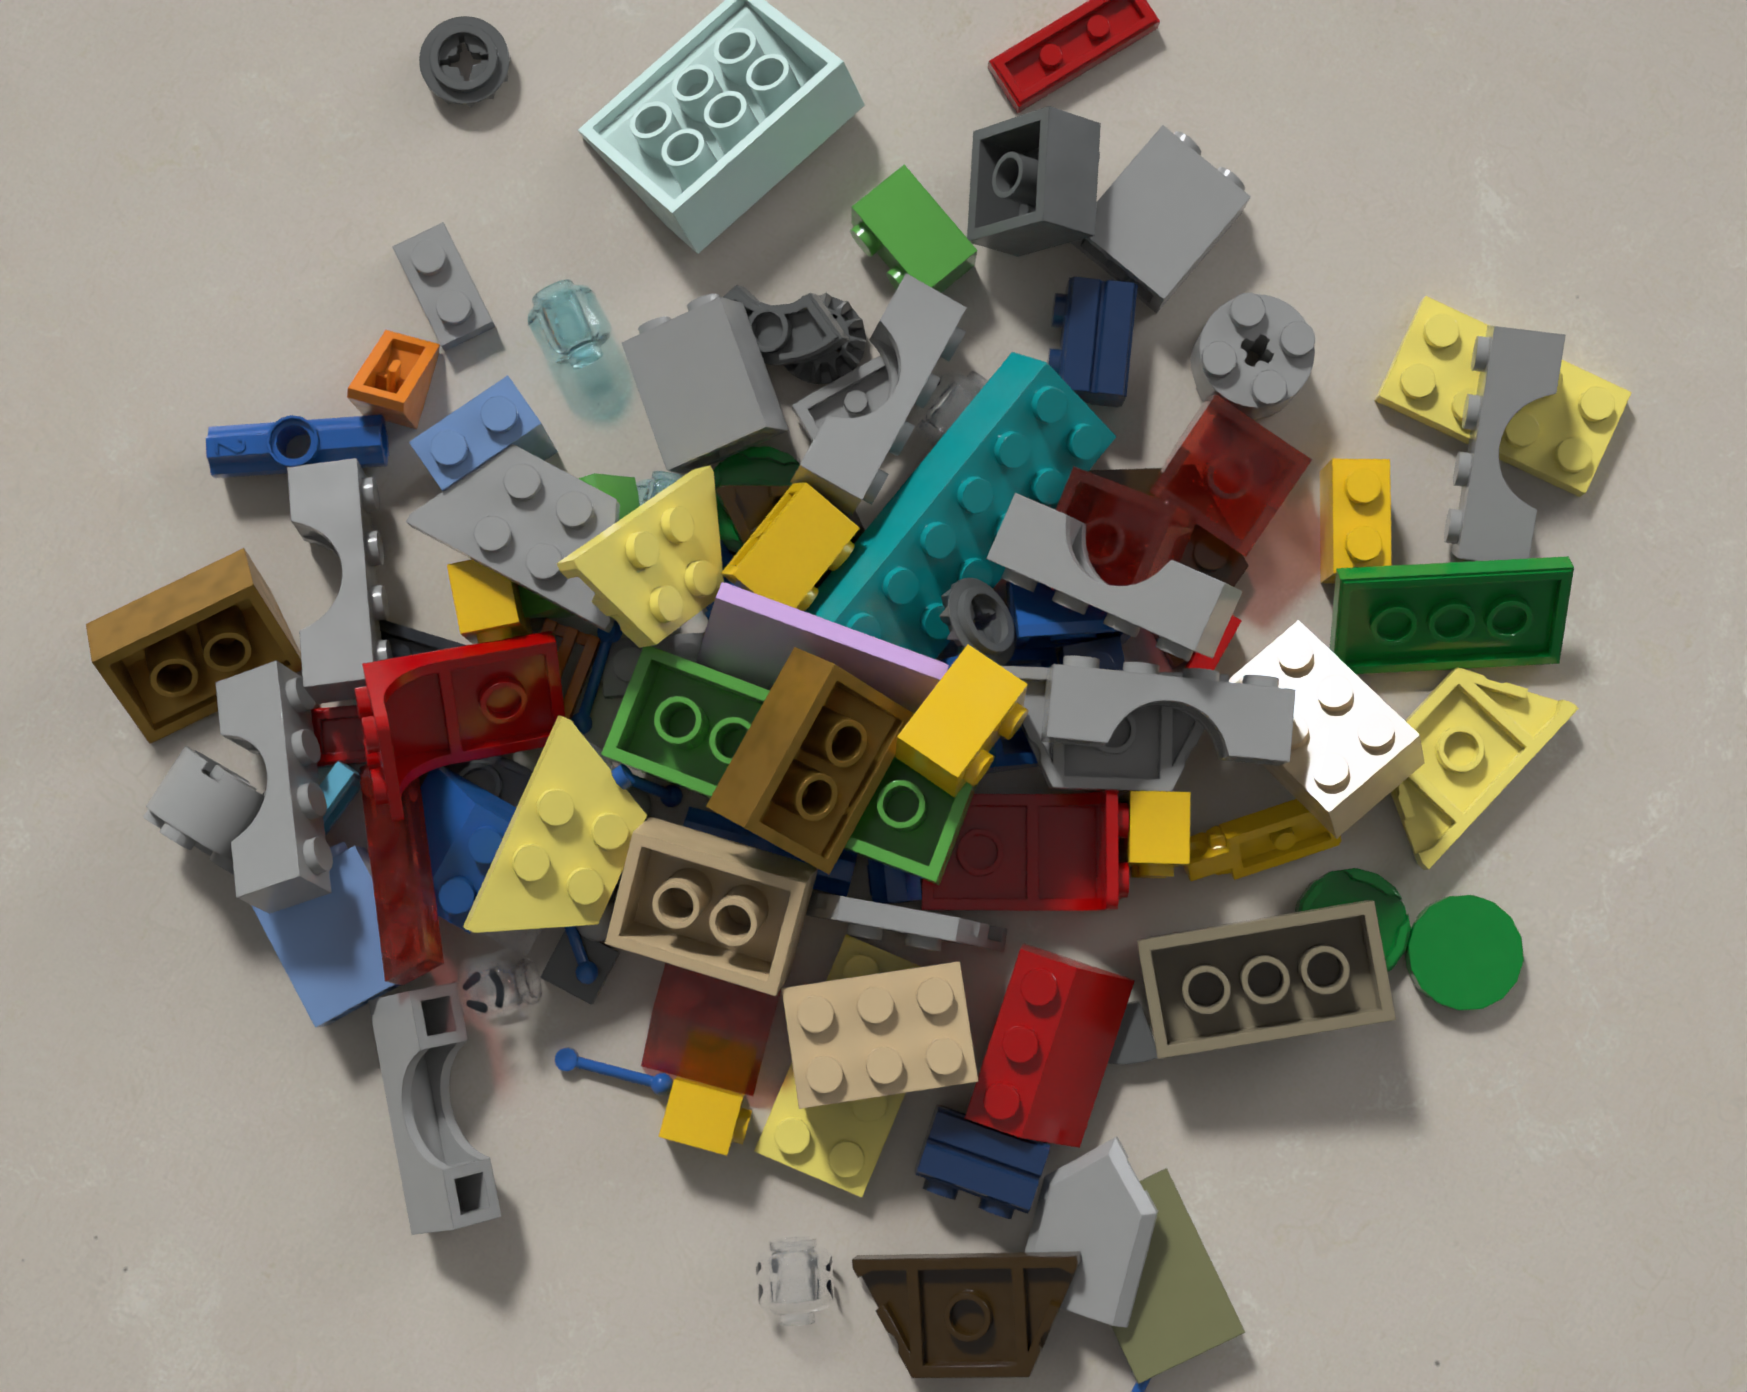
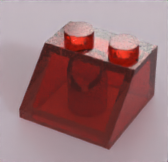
M1211 395L1207 396L1176 442L1149 492L1246 557L1312 459L1219 396Z
M1074 466L1056 507L1057 511L1086 524V548L1089 560L1099 577L1112 586H1129L1143 582L1157 574L1170 560L1180 563L1198 520L1178 506Z
M665 963L651 1014L641 1066L754 1097L782 989H780L776 996Z

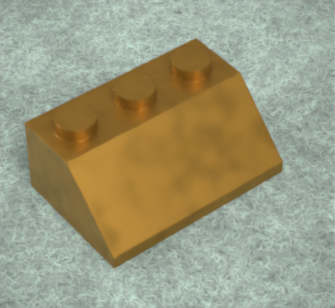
M245 548L86 624L93 665L149 744L217 712L216 682L273 661L280 662L295 673L302 670L301 652L270 588Z
M794 647L706 807L821 871L830 874L896 754L898 734L914 713L836 664Z

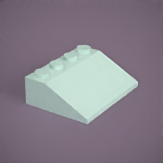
M725 0L580 127L578 131L655 215L699 254L863 108L865 104L844 61L767 1Z

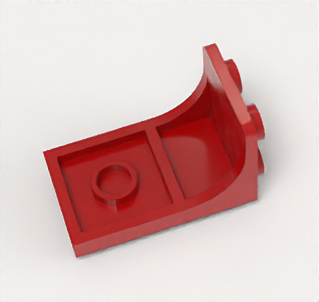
M552 631L362 663L366 686L354 688L360 723L364 733L363 743L376 806L388 804L392 822L405 820L401 796L405 788L417 777L433 769L450 764L542 748L547 742L557 717H565L557 644Z
M1104 789L1100 792L1076 794H974L940 885L921 879V910H1118L1119 899L1128 898L1129 865L1128 862H1119L1118 841H1121L1122 838H1128V803L1118 802L1117 789Z

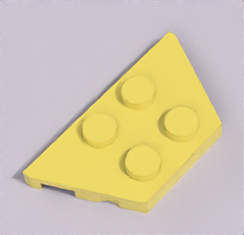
M711 465L693 469L556 563L560 572L567 579L579 577L595 592L591 602L606 616L614 618L619 623L621 631L639 648L657 645L715 601L722 582L724 583V578L721 574L723 567L715 480Z
M1457 667L1453 669L1405 720L1420 735L1425 763L1391 792L1417 864L1423 870L1430 869L1579 708L1574 703L1563 699L1557 701L1528 692V689L1507 682H1495L1487 679L1484 675Z
M558 716L463 925L465 929L471 932L481 933L598 925L624 868L632 833L645 821L647 814L627 790H623L615 782L610 768L570 719L563 716Z

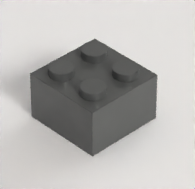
M1047 106L973 131L967 228L968 240L972 244L1019 257L1095 236L1101 123Z

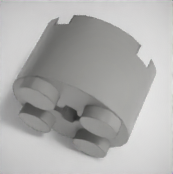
M1242 293L1220 306L1205 324L1191 353V371L1197 386L1196 389L1202 401L1217 414L1234 421H1252L1253 419L1264 418L1280 412L1303 387L1311 373L1315 356V333L1312 327L1306 323L1300 313L1291 305L1268 295ZM1249 351H1253L1259 356L1258 362L1254 367L1244 362Z
M185 746L146 805L148 810L143 817L161 829L160 833L188 850H192L193 846L209 855V860L234 875L231 842L253 822L263 804L266 792L264 791L263 794L256 791L257 788L251 785L245 778L196 750L194 752L188 746Z

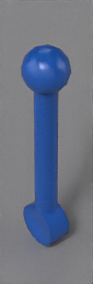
M614 620L610 633L600 628L597 630L601 642L579 713H576L571 718V721L582 735L588 733L592 728L590 713L611 645L622 636L620 625L616 620Z
M622 763L611 771L615 782L623 790L630 786L660 797L661 802L667 807L678 806L682 801V791L676 785L663 787L634 775Z
M576 926L564 927L578 964L575 971L576 977L581 983L591 984L598 978V967L589 961Z
M569 1047L560 1049L555 1055V1064L562 1071H570L574 1068L583 1069L651 1087L652 1091L659 1096L668 1095L672 1089L673 1079L666 1073L651 1076L579 1057L578 1052Z

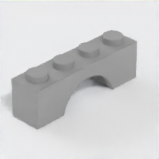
M906 273L869 339L883 358L888 371L889 393L886 403L876 411L861 417L837 418L827 416L790 482H807L832 505L852 516L862 500L872 505L889 475L879 469L888 451L898 456L915 427L905 421L913 405L916 404L924 409L940 381L939 377L931 373L938 359L942 357L950 361L966 331L957 327V324L967 307Z
M1487 325L1486 337L1477 336L1475 339L1471 370L1480 372L1476 395L1467 394L1462 418V428L1471 429L1468 451L1458 452L1453 475V485L1462 487L1458 509H1449L1444 532V542L1453 544L1451 553L1457 558L1489 561L1527 559L1530 557L1537 509L1520 500L1506 484L1500 469L1499 446L1507 424L1520 409L1536 399L1556 394L1565 334Z
M357 458L287 467L291 522L305 542L323 546L334 552L340 558L342 567L341 586L333 605L319 620L299 631L303 687L316 704L356 699L354 688L366 686L362 663L393 658L389 641L382 640L379 624V620L389 618V606L384 585H377L376 566L384 565V549L381 534L378 530H372L371 512L380 510L377 483L374 477L367 478Z
M1015 493L986 558L1006 567L1001 577L1002 579L1034 592L1038 582L1056 589L1052 601L1085 615L1089 604L1108 612L1103 624L1132 637H1137L1141 627L1160 635L1155 647L1186 661L1190 660L1193 651L1213 658L1243 592L1225 582L1173 560H1170L1157 574L1143 582L1129 586L1108 585L1099 577L1089 560L1086 548V524Z
M1064 656L1063 665L1053 664L1047 670L1041 734L1042 742L1102 747L1108 743L1117 725L1129 713L1150 706H1165L1183 711L1196 719L1211 737L1219 760L1274 766L1290 762L1296 689L1279 687L1278 677L1246 674L1243 675L1242 683L1219 681V671L1201 668L1183 669V677L1159 675V665L1144 662H1124L1123 671L1099 669L1100 659L1086 656Z
M273 661L216 682L220 734L253 754H261L267 771L266 794L257 816L248 828L231 842L236 898L270 914L332 893L329 870H331L333 865V857L330 847L326 842L323 821L327 804L324 793L319 785L317 768L321 752L318 740L313 732L311 714L315 701L304 689L303 677L280 662Z
M457 982L369 1000L368 1003L411 1234L455 1230L501 1217L491 1159L478 1152L465 1139L456 1122L451 1105V1068L456 1054L468 1041Z

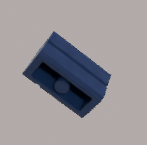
M1074 276L1072 278L1069 277L1065 294L1055 293L1051 327L1061 328L1060 348H1049L1047 363L1085 403L1108 407H1122L1127 397L1138 285L1135 283L1112 280L1101 281L1100 279Z
M937 1104L914 1170L915 1175L925 1178L922 1188L956 1200L959 1190L981 1197L978 1208L1007 1219H1012L1014 1210L1028 1214L1051 1145L1047 1142L1020 1138L965 1119V1113Z

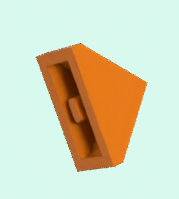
M385 330L350 383L347 390V398L362 415H383L387 422L417 429L439 356L440 344Z

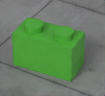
M905 164L851 207V223L854 226L850 229L852 237L869 257L877 253L890 268L886 275L896 290L907 273L942 293L975 266L978 250Z

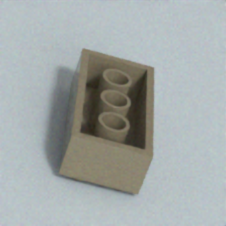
M1371 900L1137 939L1158 1059L1396 1020L1375 903Z

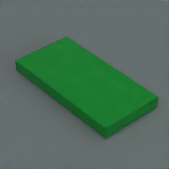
M1569 556L1336 568L1329 650L1355 674L1449 670L1457 667L1468 669L1560 664L1574 566Z

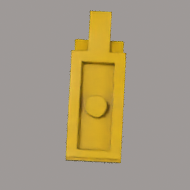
M1297 799L1219 824V826H1214L1207 830L1206 833L1200 832L1191 836L1190 864L1184 865L1183 868L1190 881L1213 874H1231L1233 879L1236 880L1339 846L1342 839L1341 835L1336 839Z

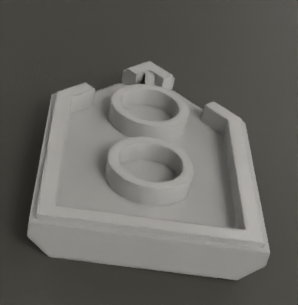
M1115 1137L1044 1176L1025 1252L1080 1251L1081 1261L1061 1308L1111 1326L1128 1327L1158 1210L1147 1190L1144 1191L1127 1160L1129 1157L1118 1137Z

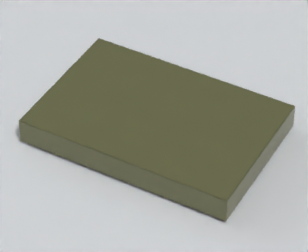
M1167 1168L1139 1181L1144 1191L1147 1190L1158 1210V1215L1128 1327L1111 1326L1138 1384L1246 1333Z

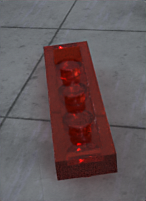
M366 763L359 768V774L361 775L360 784L385 982L405 985L444 964L420 780L417 777L402 793L401 800L405 820L392 822L388 804L376 806L371 775H369Z

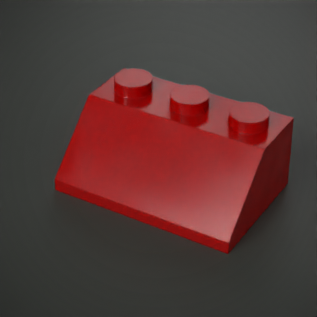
M1023 943L965 1119L1020 1138L1080 1148L1135 980Z

